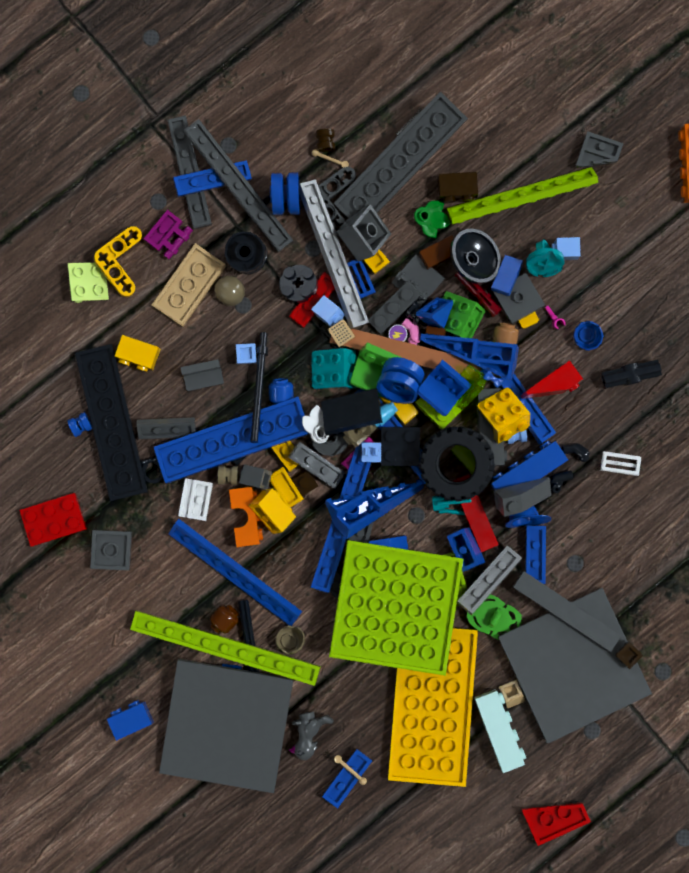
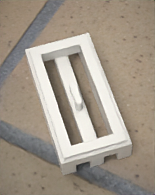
M603 451L600 471L639 476L641 457ZM609 456L637 461L636 464L606 460V458ZM606 464L632 467L635 468V471L609 468L605 466Z

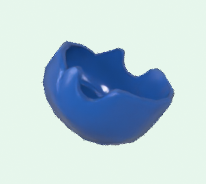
M584 321L575 328L573 337L575 343L580 348L589 351L596 349L602 343L603 332L598 324L592 321Z

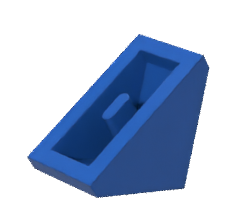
M436 297L418 310L416 316L428 326L445 328L453 306V300Z

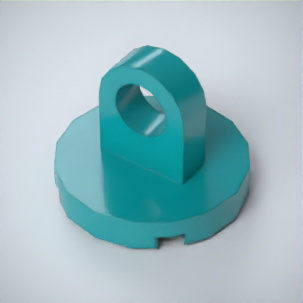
M546 240L537 242L536 250L530 253L526 259L528 272L537 277L538 275H543V277L554 276L561 272L565 264L562 252L550 248Z

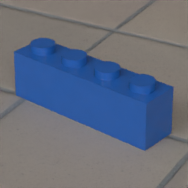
M547 441L540 446L541 450L536 454L532 451L524 456L525 461L521 464L515 462L508 467L509 471L504 475L500 472L492 477L493 482L490 485L493 490L541 479L568 461V458L556 441L552 443Z

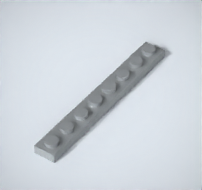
M316 179L300 183L298 185L300 197L348 325L352 329L367 324L369 321Z

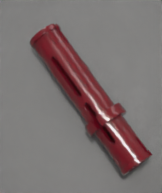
M458 272L455 274V277L479 301L478 304L483 306L492 317H495L502 310L491 299V295L487 294L479 284L468 282Z

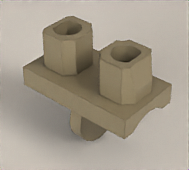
M374 424L344 431L343 439L348 445L353 444L354 447H357L378 427Z

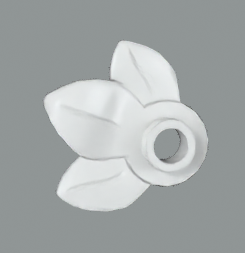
M316 405L310 411L309 416L302 417V425L305 431L310 433L311 439L315 443L321 444L327 441L329 435L326 436L324 431L323 412Z

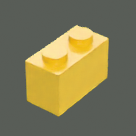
M122 335L115 357L119 359L118 363L129 366L131 363L137 365L136 369L147 372L149 369L153 371L161 349Z
M273 488L262 490L249 507L270 532L276 534L282 533L296 516L292 512V508L284 503L280 498V494L273 490Z

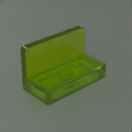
M467 365L460 373L462 377L472 384L457 403L456 407L464 410L484 389L486 380L483 379L484 374L471 365Z

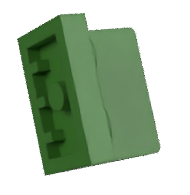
M446 291L443 299L453 300V306L444 328L446 329L445 331L457 337L472 338L486 310L475 301Z
M367 342L359 351L349 383L365 391L375 389L385 361L393 357H402Z

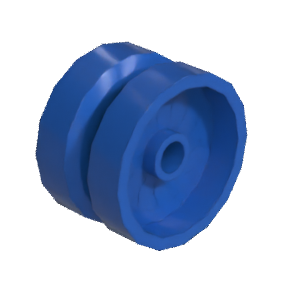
M298 172L288 173L287 185H284L282 173H271L270 201L272 203L273 215H283L285 203H288L290 215H300Z
M399 357L389 358L384 363L376 388L384 398L401 404L413 403L417 399V390L422 384L425 374L423 369L411 360Z

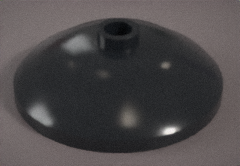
M470 228L462 230L453 238L450 246L451 260L455 269L463 278L472 283L483 284L497 276L501 266V256L497 245L489 235L481 230Z

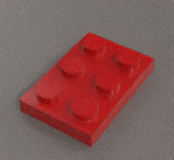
M76 493L20 510L30 547L87 530Z

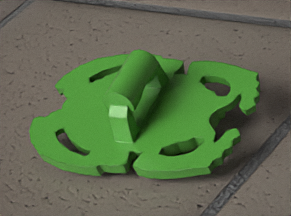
M490 595L487 599H494L495 602H483L472 616L467 612V618L475 629L486 634H490L491 630L493 631L491 636L499 640L498 636L500 635L497 633L510 631L509 626L516 623V621V625L519 627L522 623V615L510 605H507L506 609L503 608L505 603L498 597ZM509 611L515 614V620H512ZM474 616L476 617V620L481 626V628L475 623L473 618Z

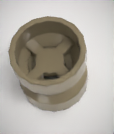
M219 466L218 485H224L225 483L238 485V466H232L231 468Z

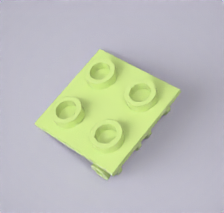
M68 263L71 301L82 303V301L109 300L107 278L96 263Z

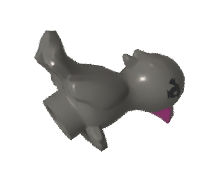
M314 711L299 714L300 719L292 722V725H298L299 740L289 751L300 760L310 759L317 749L316 744L318 743L313 742L312 739L322 725L334 722L333 718L329 715L315 718Z

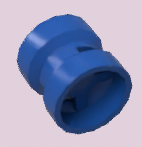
M85 412L79 414L77 418L67 420L75 437L80 436L84 431L93 429L91 421Z

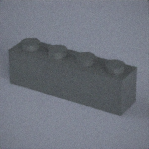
M501 388L477 389L475 391L477 433L481 434L489 442L494 453L495 467L504 466L505 462H507V450H504V443L506 441L498 444L494 440L493 427L478 410V403L501 391Z

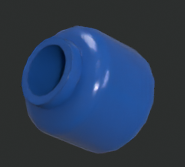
M287 378L273 379V382L268 385L270 402L278 404L294 398L293 384Z

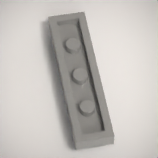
M506 546L460 597L457 604L472 616L521 561L522 557L509 546Z

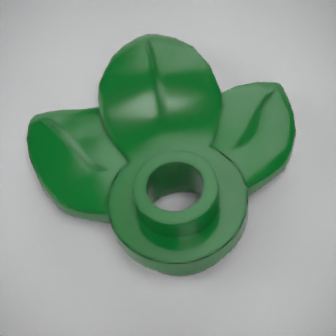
M430 201L425 207H420L414 212L415 222L421 226L423 233L431 238H436L437 229L450 225L448 216L442 212L444 203L441 201ZM422 213L426 215V219L421 217Z

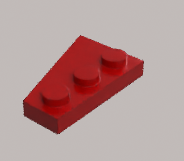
M583 803L521 809L537 846L591 822Z

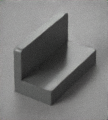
M218 359L181 367L187 391L224 384L221 365Z

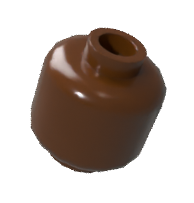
M220 605L210 616L211 628L217 633H229L239 622L238 612L230 605Z

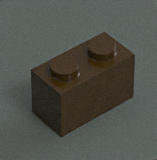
M477 172L439 174V201L453 203L455 200L463 199V202L477 199Z

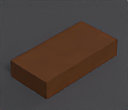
M453 235L419 252V256L427 270L451 259L450 246L454 238Z

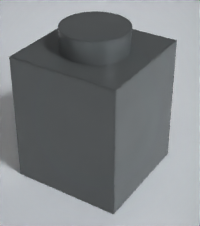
M244 464L240 472L239 483L266 490L269 487L272 472Z

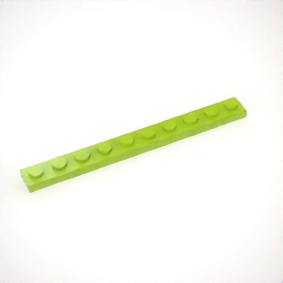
M135 611L130 630L313 686L316 685L321 668L319 665L140 611Z

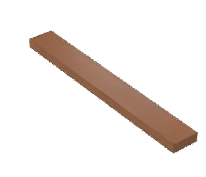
M351 329L355 337L342 345V347L360 351L368 342L402 358L411 360L420 367L432 370L444 360L462 377L478 381L481 367L446 352L356 329ZM331 336L329 343L337 345V343Z

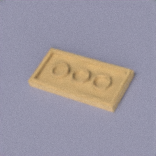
M195 243L154 300L152 306L184 327L227 265Z

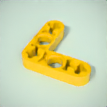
M135 226L124 230L101 247L94 255L96 265L122 297H130L135 292V284L116 259L141 240L142 232ZM129 231L132 233L136 232V240L134 238L130 239L127 242L130 245L127 246L124 239L129 237ZM121 242L123 250L120 252L115 251L112 246L113 243ZM100 253L102 255H107L106 261L108 263H110L111 261L114 263L107 268V270L104 269V267L107 264L103 260H98L100 257ZM117 268L120 271V276L112 278L109 274L110 269ZM124 276L125 279L123 280V283L126 286H131V288L129 289L130 293H128L127 291L123 292V285L121 283L117 285L115 282L120 281V279Z

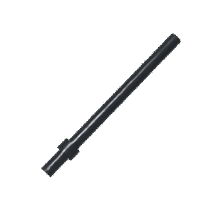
M266 332L260 333L259 346H257L256 350L258 360L250 437L251 443H258L265 357L268 356V347H266L268 334Z

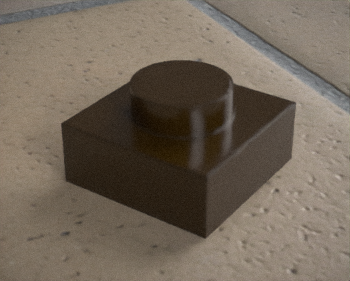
M309 471L292 480L302 497L319 487Z
M630 641L615 654L628 669H631L643 656Z

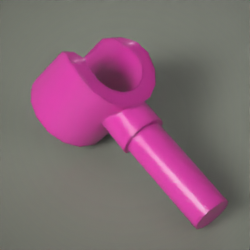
M549 306L545 307L553 320L552 326L554 329L559 330L556 325L557 321H560L563 326L566 325L565 320L558 318Z

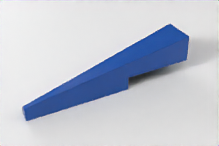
M421 334V341L485 370H489L507 380H512L517 365L519 349L517 344Z
M417 480L416 483L407 485L400 483L398 487L389 488L386 486L362 491L359 495L355 496L343 495L341 499H326L325 504L335 527L348 539L422 490L424 483L421 480Z

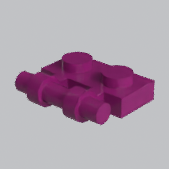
M167 209L144 237V240L157 251L166 247L168 250L164 256L170 259L173 254L176 255L178 253V248L184 241L187 242L193 230L189 226L183 231L179 229L183 222ZM175 233L178 235V238L171 244L168 240Z

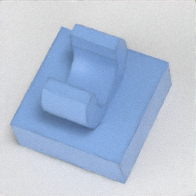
M255 343L236 344L237 364L257 363Z
M362 443V462L381 463V443Z

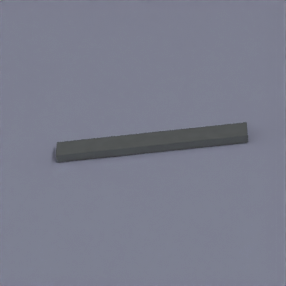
M198 119L183 131L277 253L290 244L293 239L202 122Z

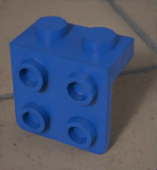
M442 360L420 385L417 394L438 413L446 416L472 384Z

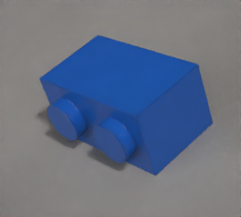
M470 527L447 536L456 558L463 559L462 572L485 563Z
M139 700L128 704V709L122 711L119 708L110 713L111 717L107 718V721L116 741L154 723L145 701L141 703Z

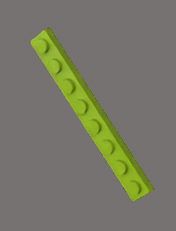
M590 167L447 208L448 216L452 224L462 223L469 219L498 213L501 210L515 208L543 198L554 197L557 194L589 187L598 183V176L593 168Z

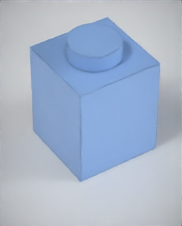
M580 237L556 238L551 248L562 252L564 260H578L580 257Z
M324 295L311 309L329 327L343 320L345 316L343 311Z

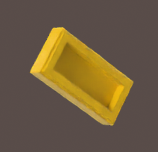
M284 467L271 475L270 482L280 494V498L285 504L293 507L304 500Z

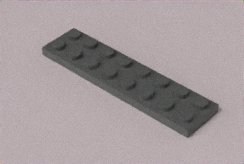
M440 91L334 204L348 218L369 204L378 213L468 118Z

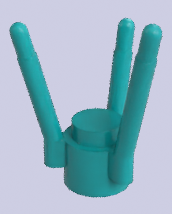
M432 496L433 510L439 511V514L464 515L463 511L445 508H449V505L470 503L471 499L455 502V500H444L440 496Z

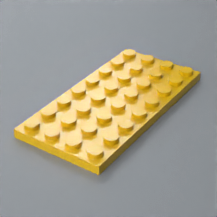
M453 628L446 676L397 668L388 780L466 787L478 630Z

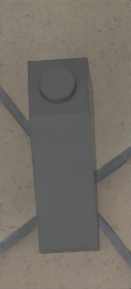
M545 477L494 490L496 508L504 517L524 512L551 496L550 478Z

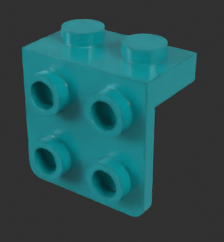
M340 348L313 351L312 387L314 389L357 388L349 383L357 360L356 350Z

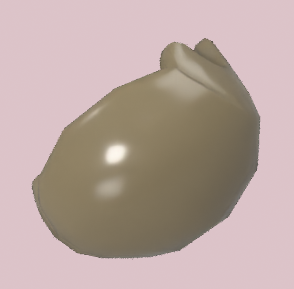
M234 276L222 277L217 281L214 288L216 297L226 306H236L242 302L245 296L244 285Z
M287 625L281 628L276 635L277 648L280 652L287 655L298 653L305 644V634L298 626Z

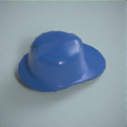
M532 506L524 512L509 515V522L505 526L507 528H515L527 525H540L548 523L552 519L547 515H539L536 508Z

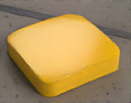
M536 312L518 322L522 329H526L538 323L539 318Z

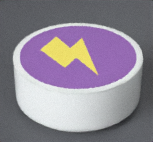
M394 325L390 328L388 335L391 339L405 342L408 332L404 326Z

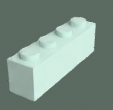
M494 689L474 697L501 771L505 773L524 766L523 760L526 759L523 748H519L516 741L519 740L516 730L511 729L510 722H512L509 711L505 712L502 704H505L502 693H498Z

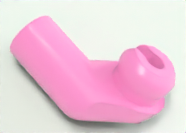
M406 318L401 325L410 331L408 343L417 345L421 341L420 328L409 318Z

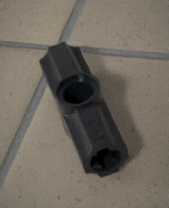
M657 359L640 364H628L619 369L605 371L601 373L604 388L607 389L624 384L625 386L636 384L645 379L659 377L662 375L661 365Z

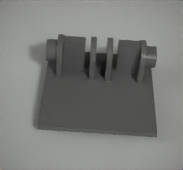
M415 254L391 283L400 289L407 281H410L422 293L416 300L421 307L445 278L433 268L427 270L422 259Z

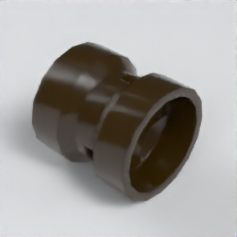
M319 129L316 131V138L318 139L316 144L317 151L331 152L335 150V143L332 140L335 137L333 129Z

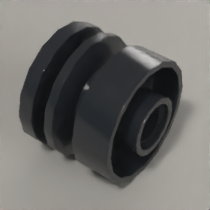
M242 231L236 233L228 239L225 245L227 262L233 269L242 274L251 275L259 272L267 261L268 252L266 245L257 235L251 232ZM250 249V254L247 257H243V252Z

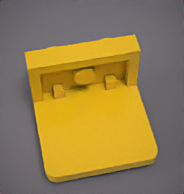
M505 388L478 403V410L493 427L494 440L498 444L509 440L513 435L525 431L530 426V412L510 388Z

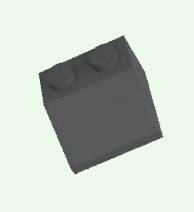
M371 204L365 206L346 220L337 231L358 262L373 257L391 235Z

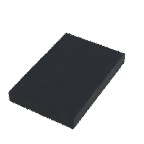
M377 388L321 401L326 436L383 423Z

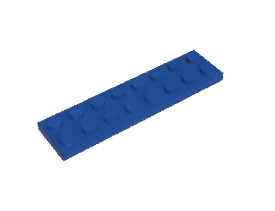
M299 397L261 409L258 443L250 442L252 412L155 446L154 450L165 483L168 484L310 434L305 431L302 425V417L305 414Z

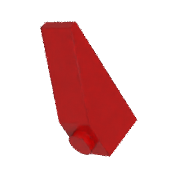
M569 360L520 396L522 399L563 394L567 390L571 393L580 386L578 382L583 378Z

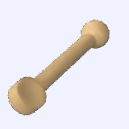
M317 149L311 152L314 157L319 156L341 165L342 168L349 166L347 161L341 162L319 153Z
M336 755L334 757V761L336 763H340L351 774H353L359 780L361 785H365L367 783V779L365 777H361L344 761H342V757L340 755Z

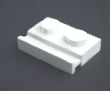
M185 478L178 516L207 521L213 483Z

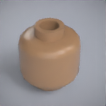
M500 323V326L494 328L492 342L517 344L519 331L515 328L514 324Z

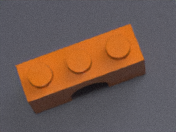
M253 487L229 490L231 509H244L248 514L247 523L243 527L234 528L236 547L261 544L260 540H263V531L258 528V521L261 520L249 507L251 502L258 496L257 490L253 491Z

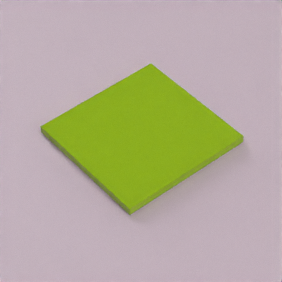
M347 540L329 657L446 676L463 559Z

